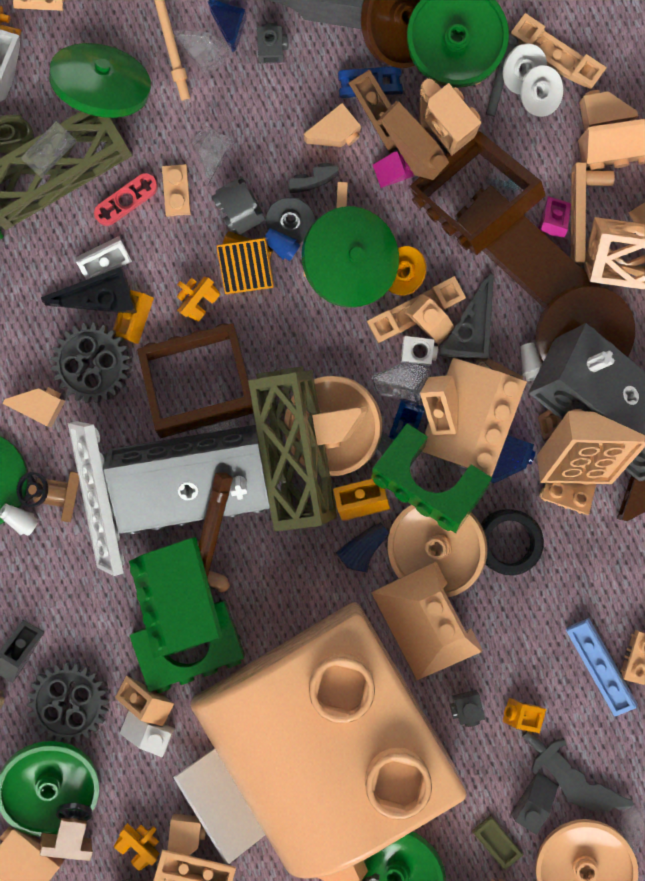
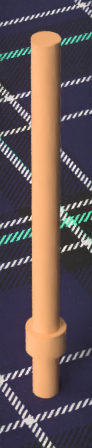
M154 0L173 69L171 71L173 82L177 84L181 101L191 99L186 83L188 77L185 68H182L165 1Z

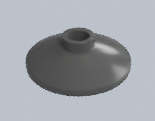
M285 197L275 201L269 207L266 214L268 230L271 228L274 231L276 230L297 239V243L304 241L306 233L315 222V216L311 207L303 200L294 197ZM294 215L296 219L290 221L287 216Z

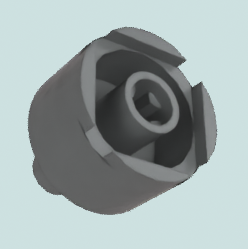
M242 176L215 191L216 194L212 195L217 207L223 213L226 212L227 216L224 217V220L229 229L233 230L235 234L239 233L240 235L266 220L252 191L247 189L246 181Z

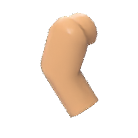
M209 571L207 579L209 586L218 589L221 593L226 592L230 587L228 578L223 574Z

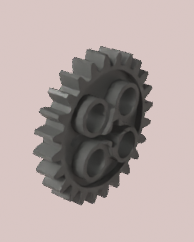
M82 323V330L78 326H73V333L70 331L64 332L66 340L62 338L57 339L61 347H53L58 356L50 358V360L57 362V365L53 366L51 370L58 371L59 373L54 377V380L63 381L59 386L60 389L68 387L67 396L76 393V401L81 400L83 396L85 403H90L92 397L95 403L101 401V396L104 400H109V392L113 395L119 394L116 386L124 388L125 384L121 380L130 378L128 374L124 373L126 369H132V366L126 364V360L131 359L132 356L124 354L129 346L120 345L124 339L123 337L114 338L116 330H111L107 333V325H102L100 330L98 323H92L91 328L88 323ZM87 339L93 342V349L90 352H87L84 348V343ZM101 345H104L105 348L103 349V351L97 355L101 348ZM106 354H110L113 357V364L110 367L104 364ZM95 358L92 362L95 367L88 368L90 363L87 360ZM73 359H76L79 363V368L76 372L70 369V362ZM85 371L82 380L79 381V376ZM93 373L99 378V383L96 387H93L89 382V378Z
M67 661L62 669L61 665L57 663L54 665V671L48 667L45 669L46 676L44 674L37 676L40 683L34 682L31 684L32 688L36 691H31L27 695L34 699L26 704L27 707L34 708L28 714V717L36 716L37 720L32 725L37 726L40 724L42 726L39 734L45 731L49 732L47 740H50L55 735L57 736V742H61L65 738L66 743L70 744L74 737L77 743H80L82 741V734L87 739L90 738V729L97 732L99 729L97 723L103 724L105 721L104 717L100 714H107L109 711L103 705L107 704L110 699L103 698L102 696L108 689H100L99 686L104 680H95L97 672L91 675L88 674L89 666L80 670V662H77L71 668L70 662ZM71 681H74L75 686L69 702L73 705L69 707L67 710L66 724H62V718L65 714L67 703L63 701L66 698H68L71 689ZM55 682L62 683V685L64 686V693H58L55 691ZM79 688H85L88 691L89 697L87 699H83L78 695ZM49 707H55L58 710L59 716L57 718L49 715ZM74 712L82 715V723H77L73 720L72 714Z

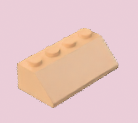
M645 119L588 127L578 140L581 163H586V168H590V171H600L605 169L606 165L613 164L614 168H622L628 166L629 162L638 161L640 165L645 164Z

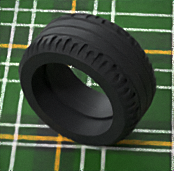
M502 509L490 514L483 520L481 526L487 540L486 566L497 573L512 576L523 574L537 564L543 552L544 537L540 526L530 515L519 510ZM504 521L520 523L526 528L530 537L528 552L521 560L514 563H504L497 560L489 547V538L493 529Z

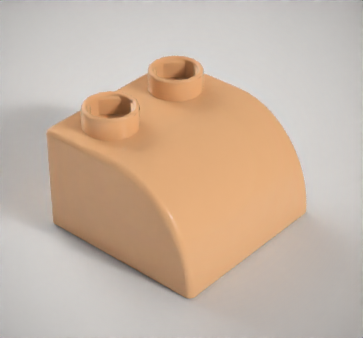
M356 602L349 603L195 695L191 700L190 706L282 864L288 873L297 878L323 877L351 867L376 854L461 803L466 798V790L453 761L361 606Z

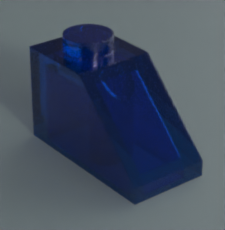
M507 435L490 483L495 484L526 469L528 464L531 465L536 453L533 450L534 444Z

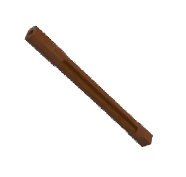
M226 472L215 473L198 545L207 579L233 480Z

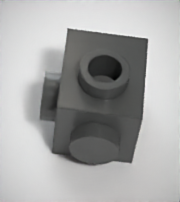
M266 23L262 27H257L259 64L284 63L283 50H288L287 34H282V26Z
M477 690L452 695L454 702L450 704L453 719L457 718L460 725L465 724V727H472L480 724L481 720H485L480 695Z

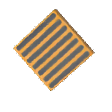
M266 237L216 245L225 294L274 287Z

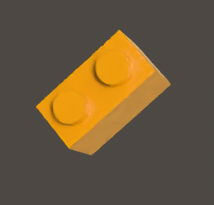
M373 479L333 488L338 513L342 521L390 509L386 489L377 486Z

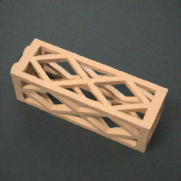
M594 217L585 254V263H583L590 282L645 289V267L637 266L645 263V255L627 262L620 257L641 248L645 249V224ZM613 241L631 244L615 251L609 248L610 243Z

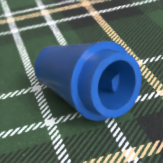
M271 228L265 235L268 246L282 260L286 259L290 262L301 246L296 242L297 239L276 230L274 231Z

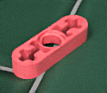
M147 173L137 176L96 206L94 210L95 219L103 226L114 224L152 197L158 189L157 181L152 175ZM143 180L146 182L152 181L150 184L151 190L142 189L138 192L142 196L139 199L134 191L131 190L132 187L139 190L142 187L141 182ZM123 194L133 196V202L130 206L124 207L120 205V197ZM115 201L116 206L121 212L118 213L114 209L110 212V219L107 220L105 217L101 219L100 217L103 215L101 210L104 208L107 211L111 210L114 207L111 202Z

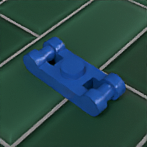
M379 67L349 69L338 72V80L341 81V88L339 89L340 98L356 97L349 82L368 70L372 72L385 95L403 93V85L400 84L401 68ZM383 78H390V84H383Z

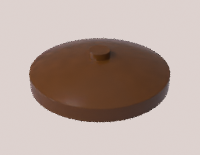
M420 0L363 1L361 11L363 38L371 54L381 63L396 68L415 66L408 51L407 29L411 14Z
M579 285L561 292L545 307L537 324L535 341L541 360L544 361L555 338L585 323L593 327L602 337L628 357L635 340V321L631 309L619 295L598 285Z

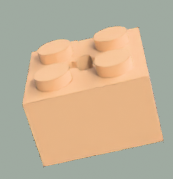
M433 79L424 80L420 90L421 97L427 103L424 122L448 152L453 155L476 136L481 125L480 115L473 107L469 108L463 101L464 96L458 88H453L448 83L441 89Z

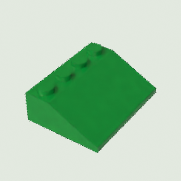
M196 537L140 555L129 561L130 573L135 583L136 595L142 610L143 623L146 626L149 646L154 659L178 653L223 637Z

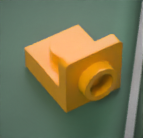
M509 698L504 709L503 722L516 729L540 733L546 709Z

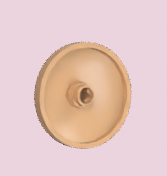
M326 376L314 379L320 413L368 406V412L350 438L342 441L340 447L326 449L330 476L345 475L358 470L373 457L381 441L382 417L377 402L365 387L352 379L342 376ZM293 395V397L291 398V401H292V402L294 403V405H295V400H294V395ZM287 408L284 423L291 430L295 416ZM306 410V416L308 419L310 413ZM298 429L296 434L299 441L301 438L300 429ZM294 445L291 448L293 455L297 449ZM301 455L299 462L306 467L305 459Z
M410 505L398 515L392 524L388 536V556L398 578L436 561L447 581V585L443 589L447 597H452L464 592L479 578L487 559V540L480 522L472 512L457 533H454L451 530H444L438 525L436 520L430 516L425 517L416 510V507Z
M580 819L560 825L544 839L537 853L535 874L537 881H638V865L629 843L616 829L599 821Z

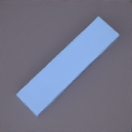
M587 618L566 628V632L614 717L637 708L638 704L591 620Z

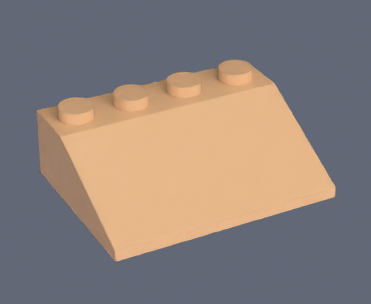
M452 358L446 376H453L458 394V431L456 434L433 435L428 423L425 431L428 439L422 452L467 469L472 464L492 477L527 382L499 371Z
M582 409L568 411L537 454L540 483L613 484L645 447V435L596 412H588Z

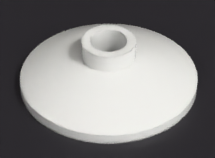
M525 43L518 45L508 54L503 65V80L510 91L520 94L521 83L526 73L533 67L547 66L546 56L541 48L534 44ZM522 64V71L519 72V68Z
M540 65L533 67L522 80L520 96L523 106L530 114L539 117L548 116L561 103L563 83L558 72L550 66Z

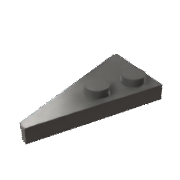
M494 274L486 276L442 347L439 356L478 360L488 359Z

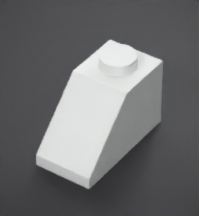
M128 711L120 734L139 749L163 757L175 728L166 724L159 726L140 721L133 713Z

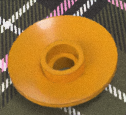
M410 246L398 248V272L389 289L392 293L400 296L415 292L421 286L426 276L427 266L423 254L418 249Z

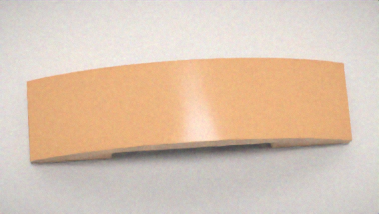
M525 13L510 35L517 38L520 45L530 43L538 46L544 52L548 66L567 79L592 89L607 67L587 54L583 57L545 31L546 26Z
M455 276L423 293V295L430 297L443 311L466 299ZM419 296L367 321L377 343H381L417 325L405 311Z

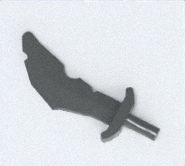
M526 731L522 735L539 753L534 759L532 772L537 774L539 768L544 764L554 775L568 802L590 811H611L612 808L624 810L634 805L631 799L625 798L599 783L588 784L585 780V774L575 768H571V765L557 752L560 747L566 746L564 739L551 741L545 746L531 731Z

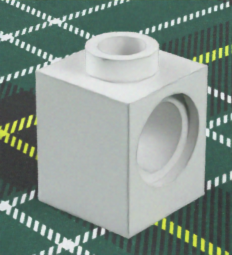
M404 336L400 363L430 366L432 361L437 359L438 346H434V339ZM416 345L423 346L426 349V356L423 358L416 357L413 353V348Z

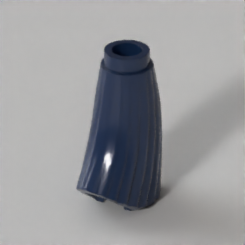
M380 522L378 525H374L354 537L336 551V555L347 569L367 573L371 557L384 542L389 532Z

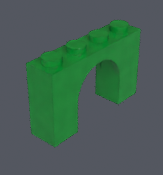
M406 424L373 467L371 478L380 488H387L395 493V496L400 501L408 502L416 507V510L425 517L430 516L436 520L438 525L444 530H451L457 533L488 489L492 477L470 464L457 484L450 490L433 493L422 489L413 480L410 467L425 448L428 436L411 425Z
M226 599L214 603L223 637L210 641V647L206 656L195 663H179L169 655L154 659L149 646L146 628L134 631L129 635L149 692L156 690L157 693H161L171 689L170 685L176 682L184 685L194 681V676L203 673L204 677L217 673V668L227 665V668H232L242 663L241 659H244L245 653Z

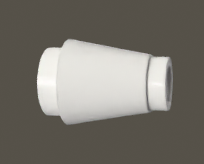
M527 343L520 346L522 375L526 377L527 381H533L543 361L538 354L535 343Z
M4 504L0 509V518L20 535L25 534L28 536L35 529L38 519L34 517V513L8 504Z

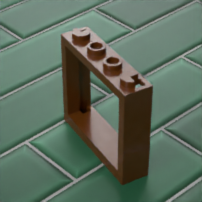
M479 130L476 136L455 154L451 155L448 152L445 155L449 163L434 180L419 177L409 186L414 196L411 199L419 209L423 207L427 210L426 213L429 218L435 223L439 221L443 230L449 236H456L458 243L466 251L470 249L476 255L546 196L540 179ZM480 154L524 191L471 235L434 203L429 196Z
M234 323L219 324L209 330H196L190 335L183 337L174 336L167 341L148 343L144 347L137 349L154 428L160 439L254 414L248 382L249 378ZM230 339L244 397L162 418L149 361Z

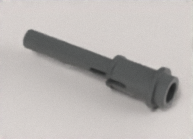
M509 36L505 55L498 66L486 115L493 117L496 115L504 85L503 65L508 54L519 45L518 39Z

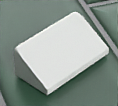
M120 236L75 257L76 263L86 280L132 262Z

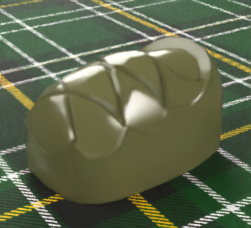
M21 115L0 116V153L9 154L34 139L32 127Z

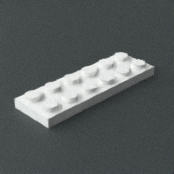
M79 421L68 423L97 568L113 576L123 574L124 556L118 548L117 541L120 540L118 529L113 523L112 517H114L112 503L109 502L107 493L109 491L103 473L105 460L98 447L100 442L99 432L94 427V424Z

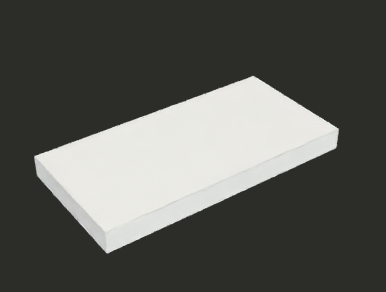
M215 748L173 777L225 864H230L265 836L264 831Z

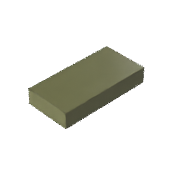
M489 815L472 830L473 834L504 870L524 855L492 815Z

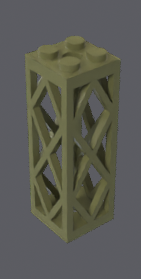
M80 111L0 158V184L12 178L6 190L0 191V226L5 230L13 227L132 157L133 155L111 118L94 116ZM90 131H98L96 136H84ZM76 142H92L84 158H68ZM106 142L103 150L95 154L99 144ZM67 145L61 158H54L56 152ZM11 164H17L16 166L9 168ZM32 165H41L40 168H29ZM49 165H56L55 169H48ZM64 165H76L70 169H62ZM21 174H36L27 192H12ZM44 175H51L47 183L38 187ZM8 198H19L16 201H7Z
M303 366L256 374L257 379L248 380L274 532L322 526L337 518L325 444L317 445L312 415L319 414L320 412L313 371H304ZM291 391L294 394L295 405L289 399ZM276 394H277L278 397L280 398V402H279V404H278V407H277L276 398H275V395H276ZM285 405L295 416L291 430L281 419ZM306 410L310 413L308 419L306 416ZM268 415L270 418V426L266 423ZM298 429H300V441L296 437ZM281 430L288 437L285 445L283 444ZM292 445L297 448L294 456L290 452ZM301 455L305 459L306 471L299 463ZM287 460H288V461L290 462V464H291L290 467H289V470L287 469V463H286ZM295 471L307 483L303 494L292 482ZM317 474L320 476L319 483L317 482ZM279 480L281 482V492L277 488ZM292 494L299 501L297 510L294 509ZM310 494H311V500H312V501H311V504L308 502V498H309V495H310Z

